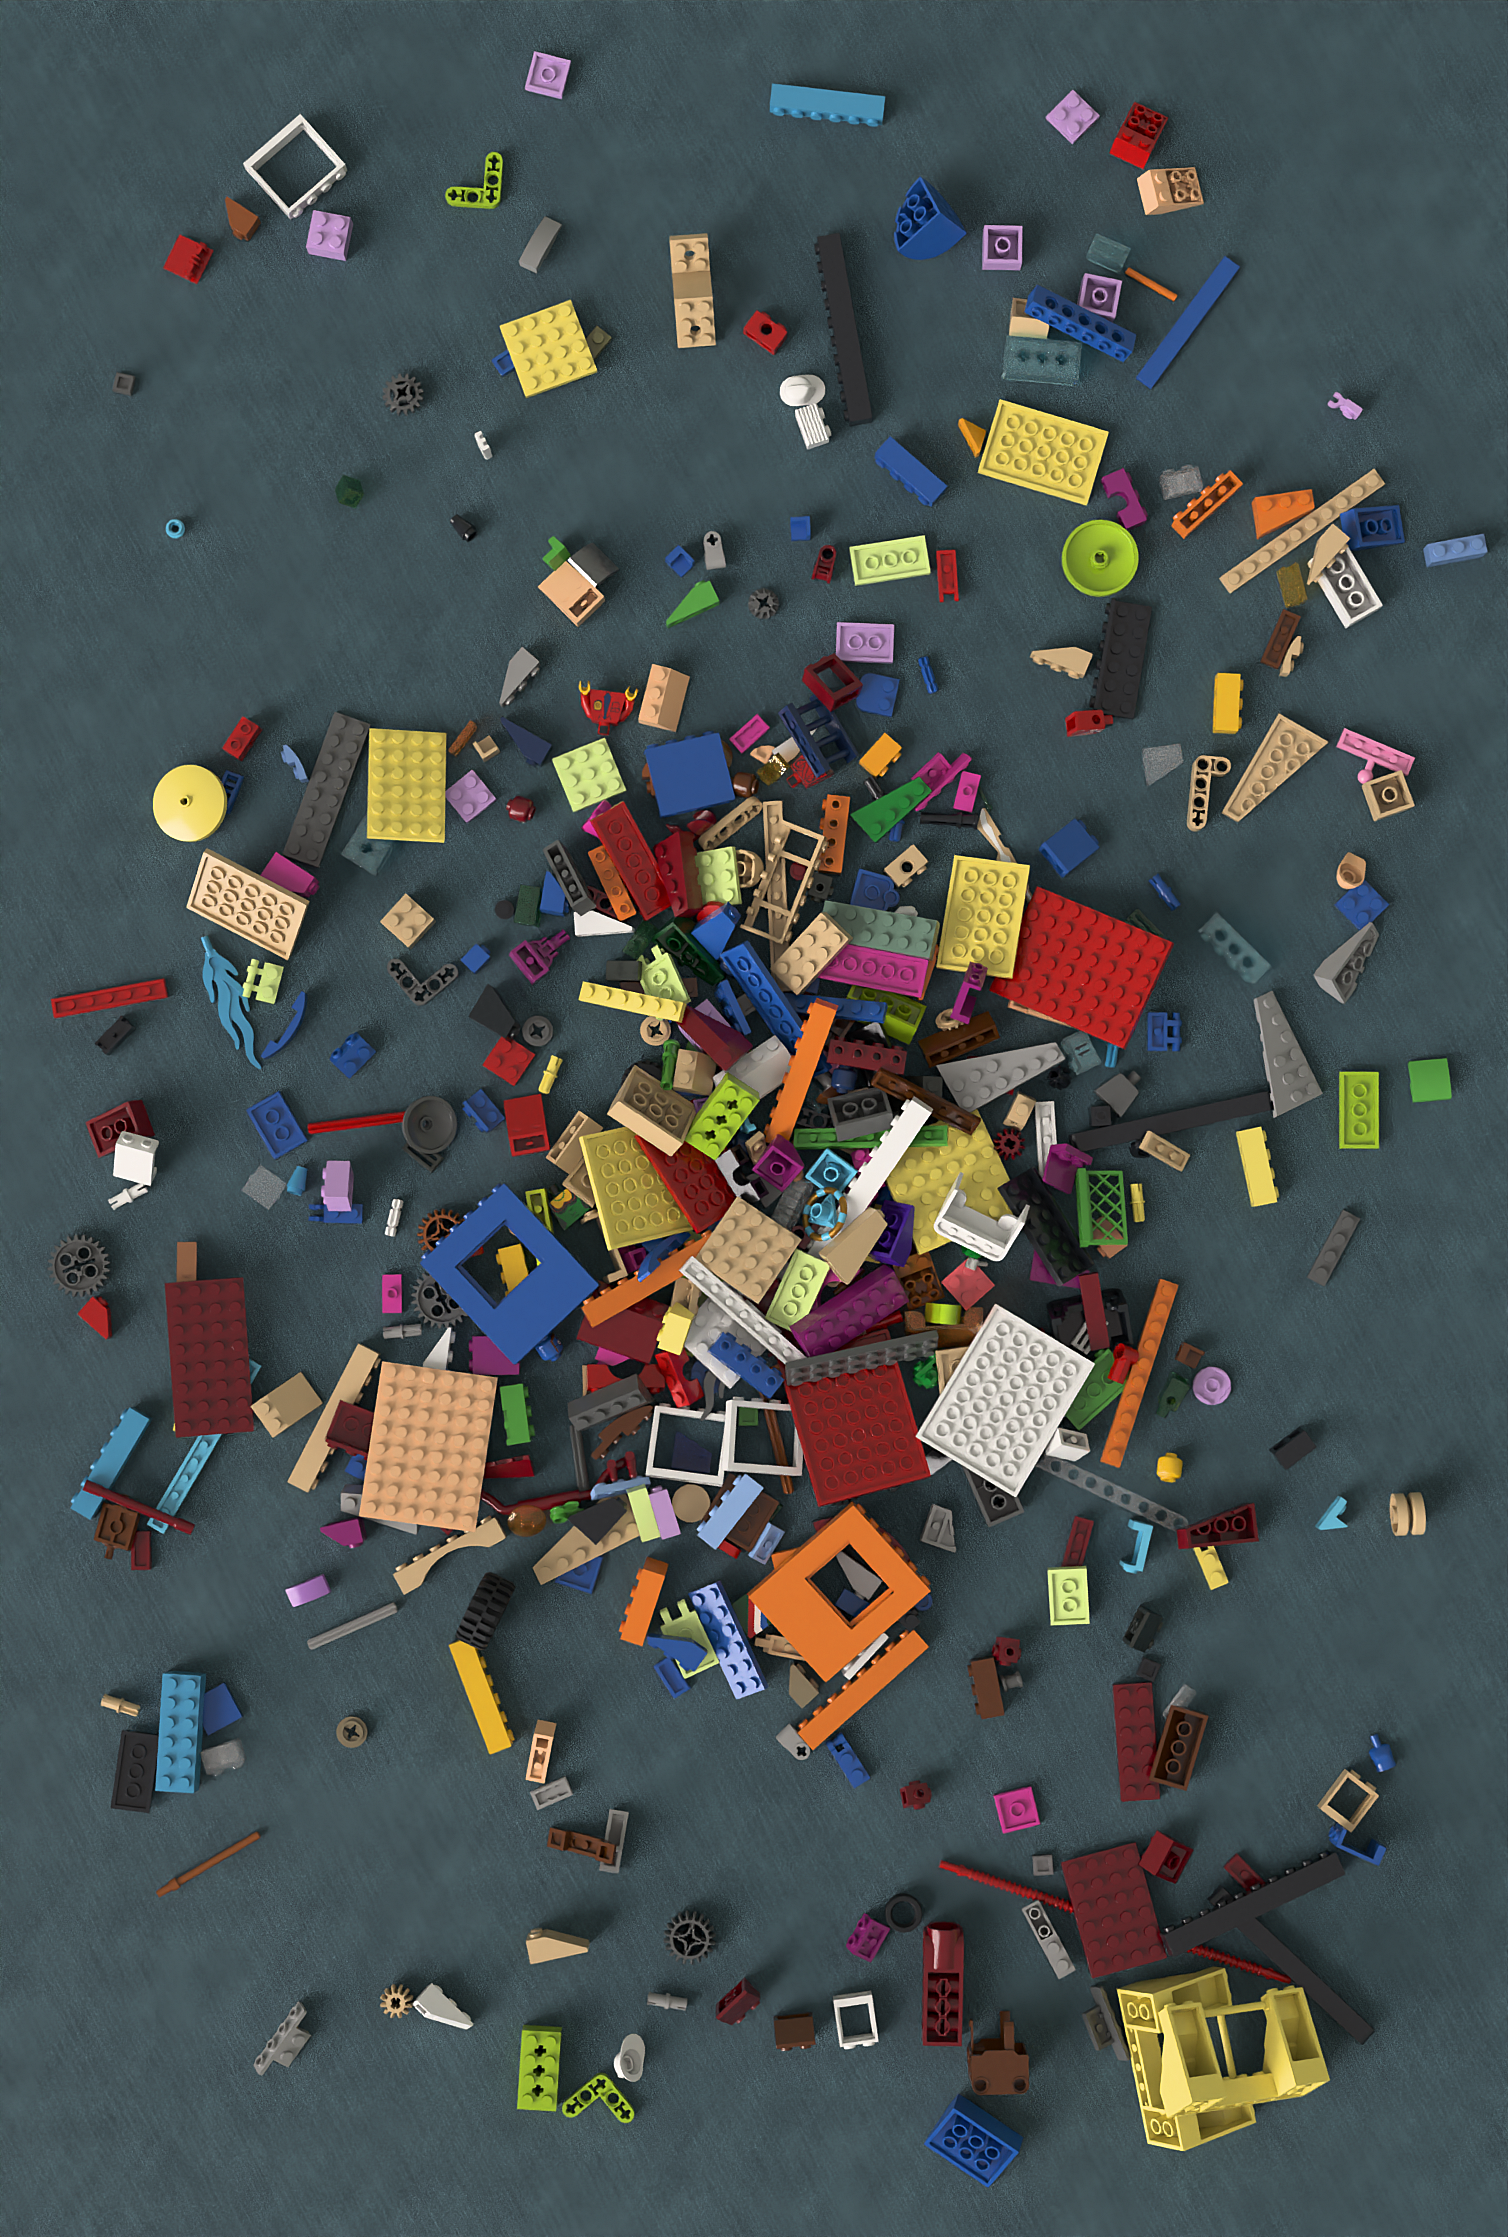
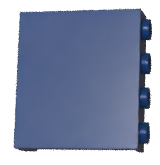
M704 732L701 737L690 735L684 737V740L677 742V739L666 741V745L658 746V743L651 744L644 750L643 753L646 756L660 819L734 802L735 795L719 732Z

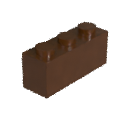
M991 1655L970 1659V1665H967L969 1677L973 1676L974 1684H971L972 1694L977 1696L978 1703L974 1704L976 1715H980L981 1719L1005 1715L994 1657Z

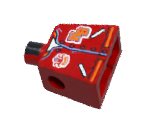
M1103 710L1075 711L1065 718L1067 737L1097 734L1104 730L1105 727L1113 726L1112 715H1104Z

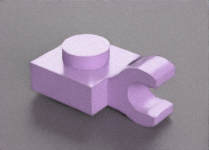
M1335 392L1333 397L1337 398L1338 402L1334 403L1331 400L1328 402L1329 407H1339L1343 411V415L1349 419L1353 418L1356 420L1363 410L1348 398L1347 400L1344 399L1338 392Z

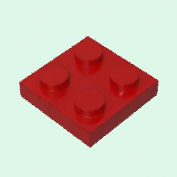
M501 1037L482 1066L515 1087L535 1057V1054L516 1041L512 1040L510 1042Z

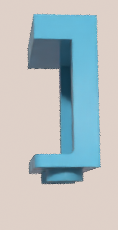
M1129 1519L1128 1527L1138 1530L1132 1561L1120 1560L1119 1564L1123 1566L1126 1572L1137 1574V1571L1143 1572L1153 1526L1146 1522Z

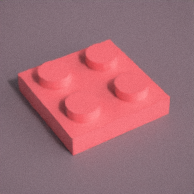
M966 1259L945 1277L941 1283L967 1311L995 1285L978 1266L976 1270L965 1267Z

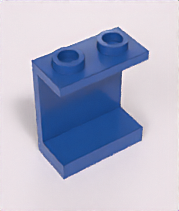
M1336 1822V1825L1331 1827L1328 1834L1330 1837L1329 1841L1336 1847L1379 1866L1386 1851V1847L1372 1838L1366 1852L1342 1842L1347 1832L1342 1825Z

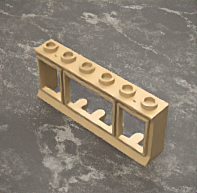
M782 820V829L775 838V847L773 852L768 855L767 860L769 862L765 871L761 873L760 878L762 880L758 889H755L753 896H755L751 907H748L746 914H748L744 925H740V928L785 945L786 942L789 943L793 934L791 931L793 924L796 925L799 920L800 914L798 911L800 906L803 907L806 902L807 896H805L807 888L810 889L813 884V873L820 867L821 860L819 858L822 852L825 853L828 842H826L827 838L823 835ZM791 829L818 839L811 861L783 851ZM780 856L808 866L791 911L763 901ZM761 906L788 916L780 938L753 928Z

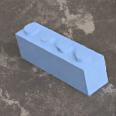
M747 1474L743 1476L738 1475L732 1483L735 1487L731 1492L727 1490L721 1497L723 1501L719 1507L715 1505L709 1513L711 1517L707 1523L703 1520L696 1529L699 1531L697 1536L715 1550L763 1490V1487Z

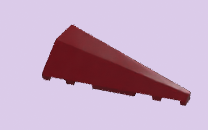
M530 1454L494 1462H485L483 1479L535 1477L533 1460L531 1461Z

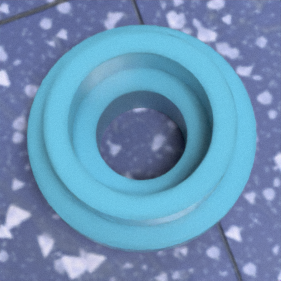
M178 519L170 520L166 525V533L175 539L183 536L185 526L182 521ZM178 526L179 530L173 532V527Z

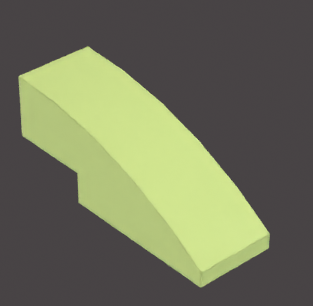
M645 1484L626 1489L641 1541L645 1542L661 1537Z

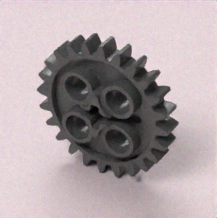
M75 1235L74 1240L68 1236L67 1243L64 1240H60L62 1246H54L57 1250L56 1253L50 1252L54 1259L48 1260L49 1263L53 1264L52 1267L47 1268L53 1271V1274L49 1277L56 1278L53 1285L60 1284L58 1290L66 1288V1295L71 1291L73 1297H76L78 1292L81 1297H84L85 1291L88 1295H92V1289L99 1291L97 1285H105L102 1279H109L105 1272H111V1269L106 1268V1265L111 1264V1262L106 1261L105 1258L109 1257L110 1254H103L106 1247L99 1248L101 1242L93 1243L94 1237H90L87 1241L86 1235H83L81 1240L79 1235ZM84 1248L89 1250V1256L86 1259L81 1256V1251ZM66 1255L71 1257V1263L68 1266L63 1263V1258ZM93 1258L95 1259V1262L82 1266L81 1270L73 1269L64 1273L65 1269L77 1266L78 1262L85 1263ZM90 1266L96 1269V1274L93 1277L88 1274ZM72 1273H76L78 1276V1281L74 1284L70 1281Z
M424 1272L422 1274L424 1280L418 1278L417 1282L420 1285L413 1286L417 1292L411 1294V1296L416 1297L412 1304L418 1305L414 1311L420 1310L421 1312L418 1318L424 1316V1323L430 1320L431 1327L438 1323L439 1329L442 1327V1324L449 1328L450 1322L456 1326V1319L462 1322V1315H468L460 1306L454 1307L451 1304V1296L439 1285L442 1295H447L445 1302L451 1310V1313H448L444 1300H439L438 1298L441 1293L435 1285L437 1281L430 1274L427 1275ZM426 1288H432L435 1291L434 1297L426 1295ZM435 1305L441 1306L443 1313L440 1315L436 1314L433 1311V1307Z

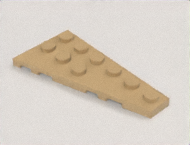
M1278 714L1221 813L1239 822L1324 747L1328 741Z
M626 1494L613 1496L615 1499L620 1497L627 1504L625 1506L627 1512L597 1545L578 1528L573 1526L532 1567L541 1585L640 1535L630 1501ZM611 1497L600 1499L597 1503H600Z

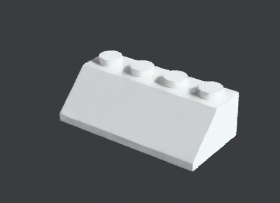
M774 1035L743 1056L727 1072L758 1091L761 1099L783 1084L782 1080L785 1072L789 1073L791 1066H788L791 1055L782 1042ZM723 1070L713 1077L715 1088L726 1074Z

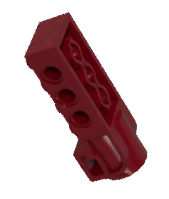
M939 1921L923 1926L921 2036L923 2046H962L964 1934L962 1927L955 1922Z

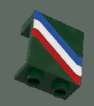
M748 1592L731 1604L745 1636L748 1635L750 1639L771 1624L768 1618L749 1599Z

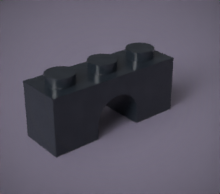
M738 1144L718 1156L715 1162L736 1197H740L751 1205L768 1195L769 1192L760 1177L755 1180H749L744 1176L742 1167L744 1163L749 1161V1158L741 1145Z

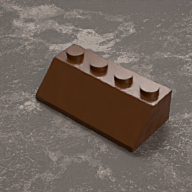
M1170 1705L1149 1780L1187 1791L1208 1720L1206 1713L1187 1707Z

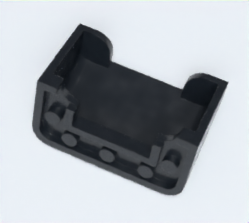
M1117 1288L1102 1290L1105 1319L1108 1322L1109 1342L1112 1341L1115 1346L1120 1343L1127 1346L1132 1345L1133 1337L1128 1305L1122 1291ZM1081 1295L1054 1300L1046 1305L1053 1339L1075 1351L1076 1347L1070 1343L1085 1322ZM1087 1329L1085 1330L1077 1344L1081 1343V1341L1087 1334Z

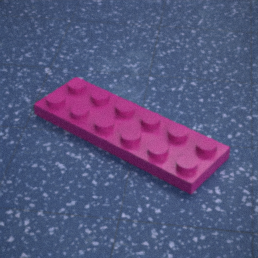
M848 944L817 978L922 998L929 960Z

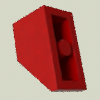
M93 1296L78 1312V1315L105 1339H110L112 1337L111 1309L107 1306L109 1303L101 1296L99 1298Z

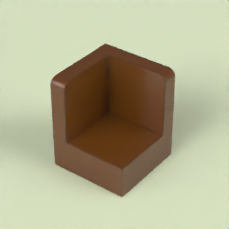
M1182 1342L1174 1360L1195 1369L1205 1352Z

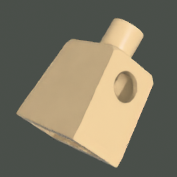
M1018 1091L1003 1124L1020 1132L1033 1110L1036 1099Z

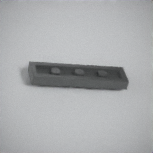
M1345 1210L1341 1211L1307 1275L1308 1279L1321 1286H1325L1360 1218Z

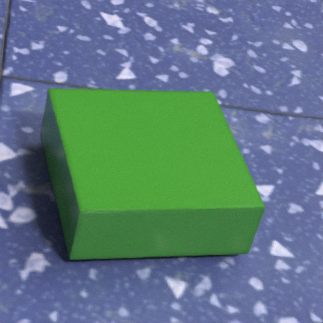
M739 1407V1426H758V1408Z

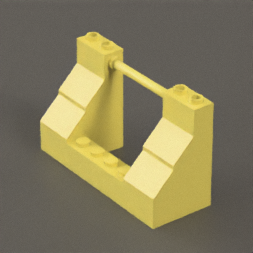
M1212 1966L1196 1973L1138 1981L1117 1989L1148 2144L1186 2151L1256 2123L1253 2104L1167 2118L1160 2093L1163 2065L1157 2033H1163L1158 2013L1167 2004L1175 2003L1177 2006L1190 2000L1193 2003L1201 2002L1204 2010L1233 2006L1225 1968ZM1225 2015L1217 2016L1230 2079H1236L1237 2075Z
M1288 1986L1278 1991V1988H1273L1266 1991L1267 1994L1261 1997V2002L1207 2010L1202 2008L1201 2002L1193 2003L1192 2000L1185 2001L1177 2006L1175 2003L1165 2005L1158 2015L1164 2033L1160 2093L1167 2118L1301 2097L1330 2081L1303 1987L1295 1988V1986ZM1263 2009L1267 2019L1263 2070L1253 2073L1249 2077H1247V2074H1241L1236 2076V2079H1230V2077L1222 2078L1205 2018Z

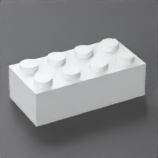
M1349 547L1342 554L1338 552L1334 556L1336 561L1329 569L1325 567L1321 571L1323 576L1318 580L1319 585L1345 629L1378 611L1383 606ZM1313 558L1307 563L1309 568H1311Z

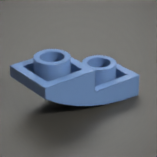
M283 745L284 751H281L283 762H287L290 767L296 765L293 768L296 779L299 778L302 783L308 782L307 772L298 756L290 747Z

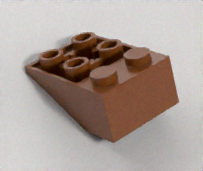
M912 1243V1249L905 1267L891 1265L909 1300L906 1303L909 1311L945 1297L929 1252L918 1255Z

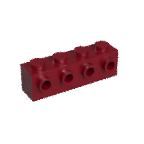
M834 1037V1040L830 1039L826 1063L878 1071L882 1067L894 1074H904L907 1051H903V1047L892 1046L891 1049L884 1048V1044L873 1043L870 1046L865 1045V1041L853 1040V1043L845 1042L846 1038Z

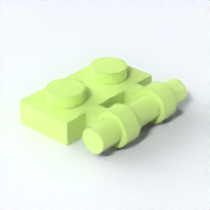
M252 959L250 966L247 968L248 976L246 983L243 984L244 992L242 996L250 998L251 992L255 991L257 992L256 1000L274 1004L284 967L265 962L264 968L259 969V960ZM256 974L262 975L259 986L253 985Z

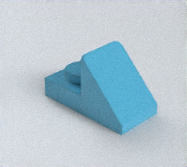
M1337 1496L1315 1527L1320 1530L1348 1527L1336 1518L1337 1515H1342L1346 1510L1347 1506L1345 1505L1347 1501Z

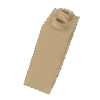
M1344 1769L1317 1806L1352 1833L1379 1795L1375 1792L1377 1788L1368 1781L1365 1784L1359 1780L1361 1776L1355 1771L1351 1770L1348 1772ZM1347 1778L1369 1793L1349 1820L1328 1805Z

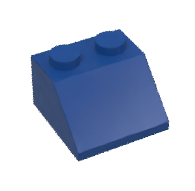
M546 871L540 911L543 914L565 917V912L569 913L570 904L553 875Z

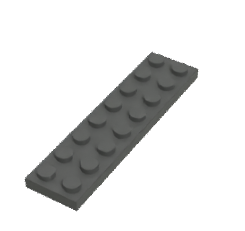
M334 712L284 848L283 856L317 868L320 867L371 724Z
M937 1330L786 1362L787 1386H798L803 1382H816L825 1377L834 1378L840 1374H853L866 1368L875 1369L880 1365H893L898 1361H912L921 1356L930 1357L934 1355L938 1347L939 1336Z

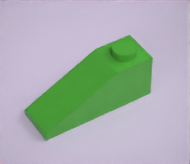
M703 580L694 585L695 587L692 588L667 619V628L719 605V599L710 581L705 582Z

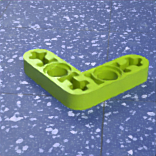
M491 152L487 155L484 188L450 187L445 193L447 203L456 207L497 208L501 202L502 156L497 152ZM493 158H497L498 161L496 163V171L493 170L492 162H490L493 161ZM496 176L499 179L498 183L495 185L489 184V177ZM490 190H494V198L497 199L493 200V203H490L489 199H487L491 197ZM454 192L457 194V196H460L456 197L455 200H452V198L450 197L453 195ZM462 193H465V194H464V199H465L464 202L462 201V197H463ZM469 194H477L478 200L476 202L468 201Z
M598 2073L569 2096L562 2106V2112L566 2117H575L600 2096L618 2120L623 2123L632 2121L635 2113L633 2106L605 2073ZM597 2079H605V2086L603 2087L602 2085H599L596 2088V2091L598 2093H595L594 2089L591 2086H589L590 2084H592V2086L595 2087L598 2084ZM582 2091H590L592 2097L589 2100H583L581 2098ZM616 2093L619 2096V2100L616 2103H611L608 2100L609 2094ZM575 2097H577L580 2103L575 2105V2111H567V2104L573 2105L576 2102ZM622 2101L624 2102L622 2104L623 2109L625 2111H627L628 2109L630 2110L629 2117H627L626 2115L621 2116L622 2109L618 2106L621 2104Z

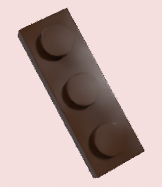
M1285 609L1282 610L1260 663L1274 669L1279 668L1301 616Z

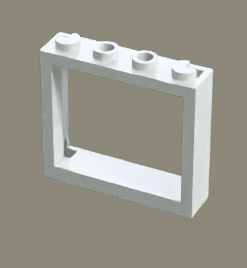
M301 114L243 163L247 172L290 220L300 216L307 205L314 204L322 192L326 193L329 191L332 184L336 180H341L348 171L345 163ZM304 130L334 163L336 168L289 208L256 170Z
M733 1397V1400L726 1401L722 1471L802 1476L803 1451L796 1426L794 1432L793 1467L734 1463L737 1407L791 1411L789 1402L788 1404H781V1400H770L769 1403H765L760 1398H751V1401H744V1397Z
M665 1403L655 1406L646 1477L722 1487L724 1471H722L724 1433L718 1476L653 1468L660 1413L700 1419L705 1409L698 1408L697 1411H693L687 1406L671 1408L670 1404ZM717 1411L716 1414L710 1413L705 1419L725 1422L726 1412Z

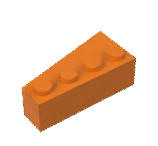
M647 1557L643 1569L639 1568L636 1576L639 1583L638 1586L633 1585L630 1597H633L632 1604H627L624 1614L628 1616L626 1621L622 1620L619 1632H622L621 1640L643 1646L667 1572L668 1563Z

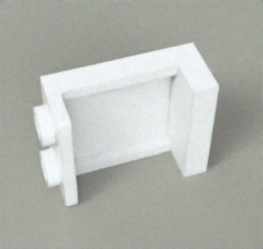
M122 1131L116 1142L113 1176L151 1186L157 1173L154 1162L159 1141Z

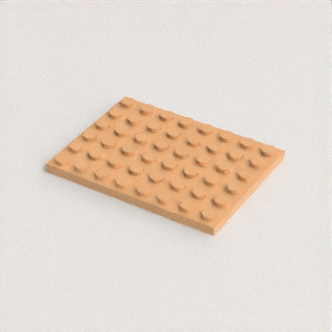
M382 1361L359 1516L475 1532L498 1378Z

